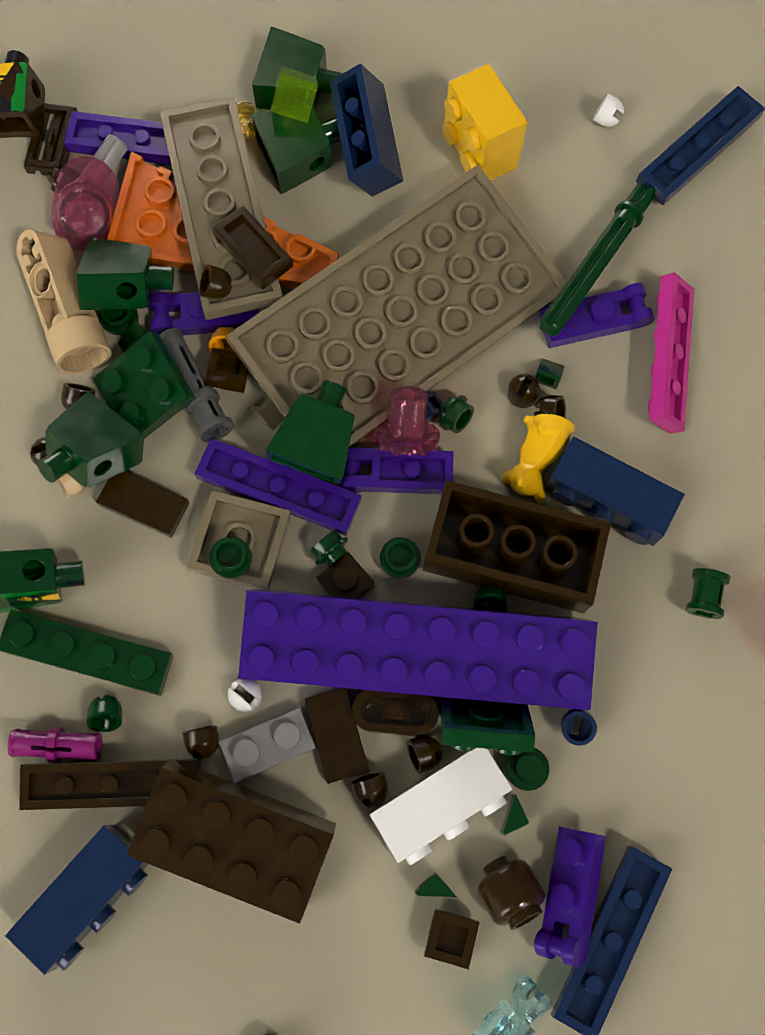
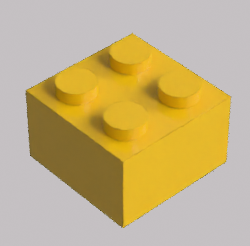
M486 64L449 81L447 100L444 102L445 121L442 125V132L448 145H454L459 153L465 172L479 165L491 181L518 168L528 122L491 65Z

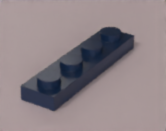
M737 86L639 173L636 183L643 182L645 187L652 186L655 190L652 197L664 205L760 119L765 111V107Z
M627 846L593 920L586 961L579 968L572 966L550 1014L553 1018L582 1035H599L672 868L632 846Z

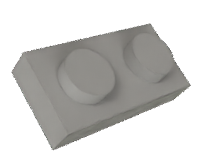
M300 708L219 742L233 781L236 784L316 749Z

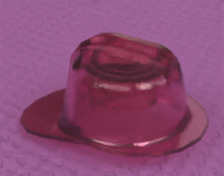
M79 156L69 160L60 169L56 180L51 212L52 227L57 236L65 238L69 242L70 247L78 251H85L89 238L104 240L108 238L119 197V183L114 171L105 162L95 157Z

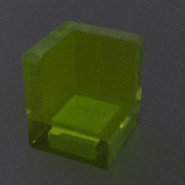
M280 66L270 111L308 123L318 87L317 78Z

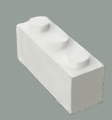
M476 748L370 814V817L397 863L406 859L408 864L412 865L432 852L429 843L444 834L447 841L467 830L470 827L466 821L467 818L480 810L486 817L504 806L507 801L503 795L513 789L488 749Z

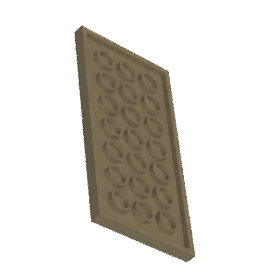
M476 165L227 334L226 341L284 419L299 394L317 399L324 380L332 381L345 387L346 392L340 408L355 415L349 444L350 448L409 406L420 395L427 393L537 314L543 307L552 303L567 281L480 166Z

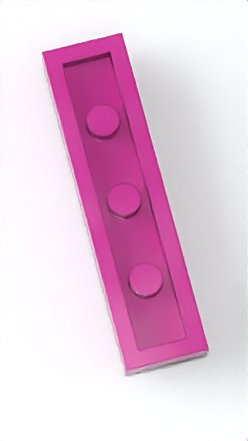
M675 272L661 276L660 292L657 295V327L654 330L655 355L654 363L651 366L652 392L648 403L649 420L670 434L683 432L685 429L694 288Z

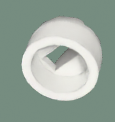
M607 93L598 107L593 121L605 127H613L619 124L620 121L613 117L615 112L624 115L622 102L617 97Z
M237 679L228 689L230 705L241 713H250L256 710L263 700L262 688L255 680ZM239 685L255 697L250 704L241 695L234 692Z

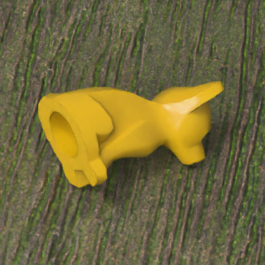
M527 415L524 417L523 423L527 426L528 432L520 448V464L505 472L502 483L511 486L515 493L521 496L533 495L538 504H544L545 489L541 472L562 454L570 435L575 432V425L568 419L558 415Z

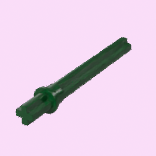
M643 182L638 183L628 198L616 206L615 215L540 319L541 325L539 329L542 333L555 337L561 332L629 233L643 222V213L654 199L652 195L655 193V190L652 186L645 187Z

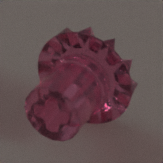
M403 386L392 390L390 418L388 421L378 425L375 430V442L379 444L380 450L391 451L393 456L402 454L409 458L415 454L425 456L427 452L437 449L440 432L427 421L428 394L425 390L412 386Z

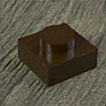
M212 348L206 372L205 386L244 393L249 370L235 352Z
M349 552L316 577L317 581L330 596L361 598L375 587V582Z
M434 908L423 953L424 957L469 970L480 922Z

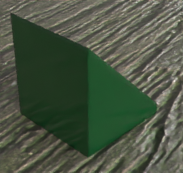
M137 320L132 322L118 342L123 353L146 335Z
M541 358L535 378L539 384L557 389L563 374L564 365Z
M513 794L500 830L501 835H507L530 824L516 794Z
M435 872L414 891L417 896L457 897Z

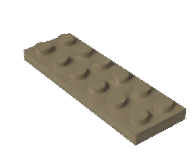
M234 96L159 111L198 289L202 272L208 264L224 269L232 279L231 292L223 299L213 300L200 296L206 320L269 307L282 298L279 280H275L262 290L214 236L212 230L213 226L243 205L266 230Z

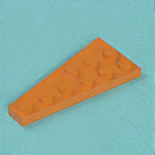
M131 151L107 240L149 246L152 249L153 265L173 266L177 270L195 272L173 172L162 166L157 168L146 163L142 156ZM263 216L266 231L293 260L294 267L278 278L280 286L295 289L339 259V253L299 233L293 235L277 227L276 222Z

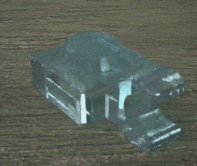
M526 974L514 985L512 1004L510 1005L504 999L496 1009L486 1015L480 1027L472 1035H533L535 1031L530 1026L531 1023L538 1016L547 1012L552 1004V1000L542 990L534 998L528 1000L529 995L536 989L537 985Z

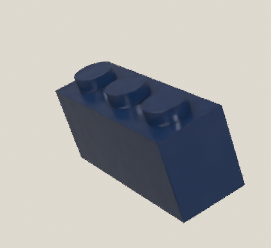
M360 63L330 80V86L348 180L373 197L404 180L384 84Z
M574 436L545 490L552 493V497L559 503L566 506L576 505L587 511L590 518L609 522L625 531V536L631 541L641 545L650 544L651 546H654L665 535L685 495Z
M103 825L5 935L44 975L56 970L58 967L63 971L66 970L83 952L84 947L80 942L91 930L98 933L116 914L117 911L112 906L123 893L127 896L132 895L148 877L144 869L149 864L127 856L132 841L115 825Z

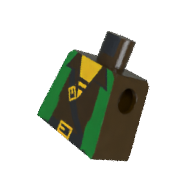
M10 50L7 52L5 62L0 63V138L40 137L43 134L45 87L29 65V58L20 51Z

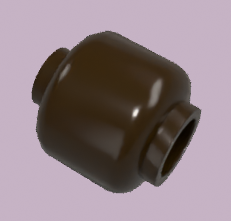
M502 856L483 868L486 876L480 881L477 890L496 924L501 926L509 925L511 930H515L542 914L543 911L540 905L545 899V892L526 861L519 859L509 862L507 856Z

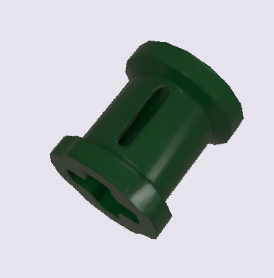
M693 569L692 578L695 580L692 600L686 604L685 611L689 614L708 619L723 618L724 610L721 608L724 586L730 583L731 576L714 569Z

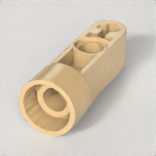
M31 229L25 230L17 242V256L44 328L46 340L57 370L64 374L76 375L101 367L110 359L111 349L95 310H80L76 276L78 265L69 242L63 237Z

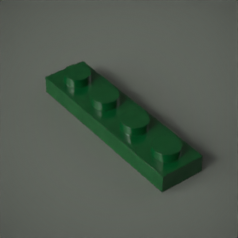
M10 609L0 636V652L158 696L162 695L174 655L169 652Z

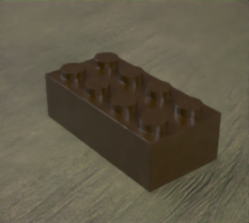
M446 480L422 571L477 586H496L501 588L504 593L584 614L594 604L611 523Z
M171 759L160 769L127 856L300 924L332 842L336 823Z

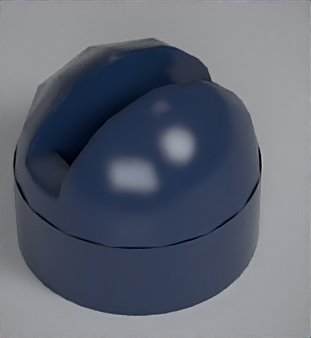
M571 709L564 714L561 720L563 736L569 743L582 746L594 739L597 725L593 716L587 710ZM582 716L578 735L572 734L575 717Z

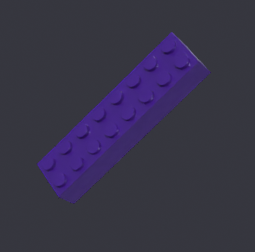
M250 589L246 590L238 678L591 710L598 622L586 618Z

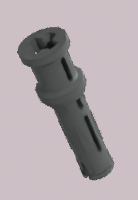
M170 328L163 331L160 336L196 398L185 408L189 414L194 415L200 427L199 436L201 440L209 442L211 438L219 440L233 430L234 423L230 417L225 416L219 404V393L213 387L205 386V379L183 337L182 331L179 328Z

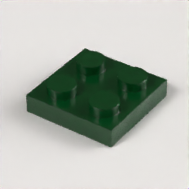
M149 331L93 378L108 407L142 432L144 439L196 399L161 336L152 331Z
M441 697L442 745H450L452 748L460 751H472L476 748L495 749L497 752L505 755H517L521 752L534 753L536 735L528 705Z

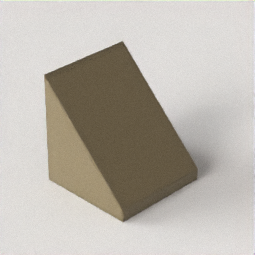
M265 392L248 407L272 431L284 420V417Z

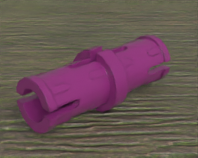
M52 727L49 731L14 728L10 732L7 748L8 754L11 757H44L48 762L54 763L60 762L62 758L98 761L102 754L103 737L100 732H65L63 727Z

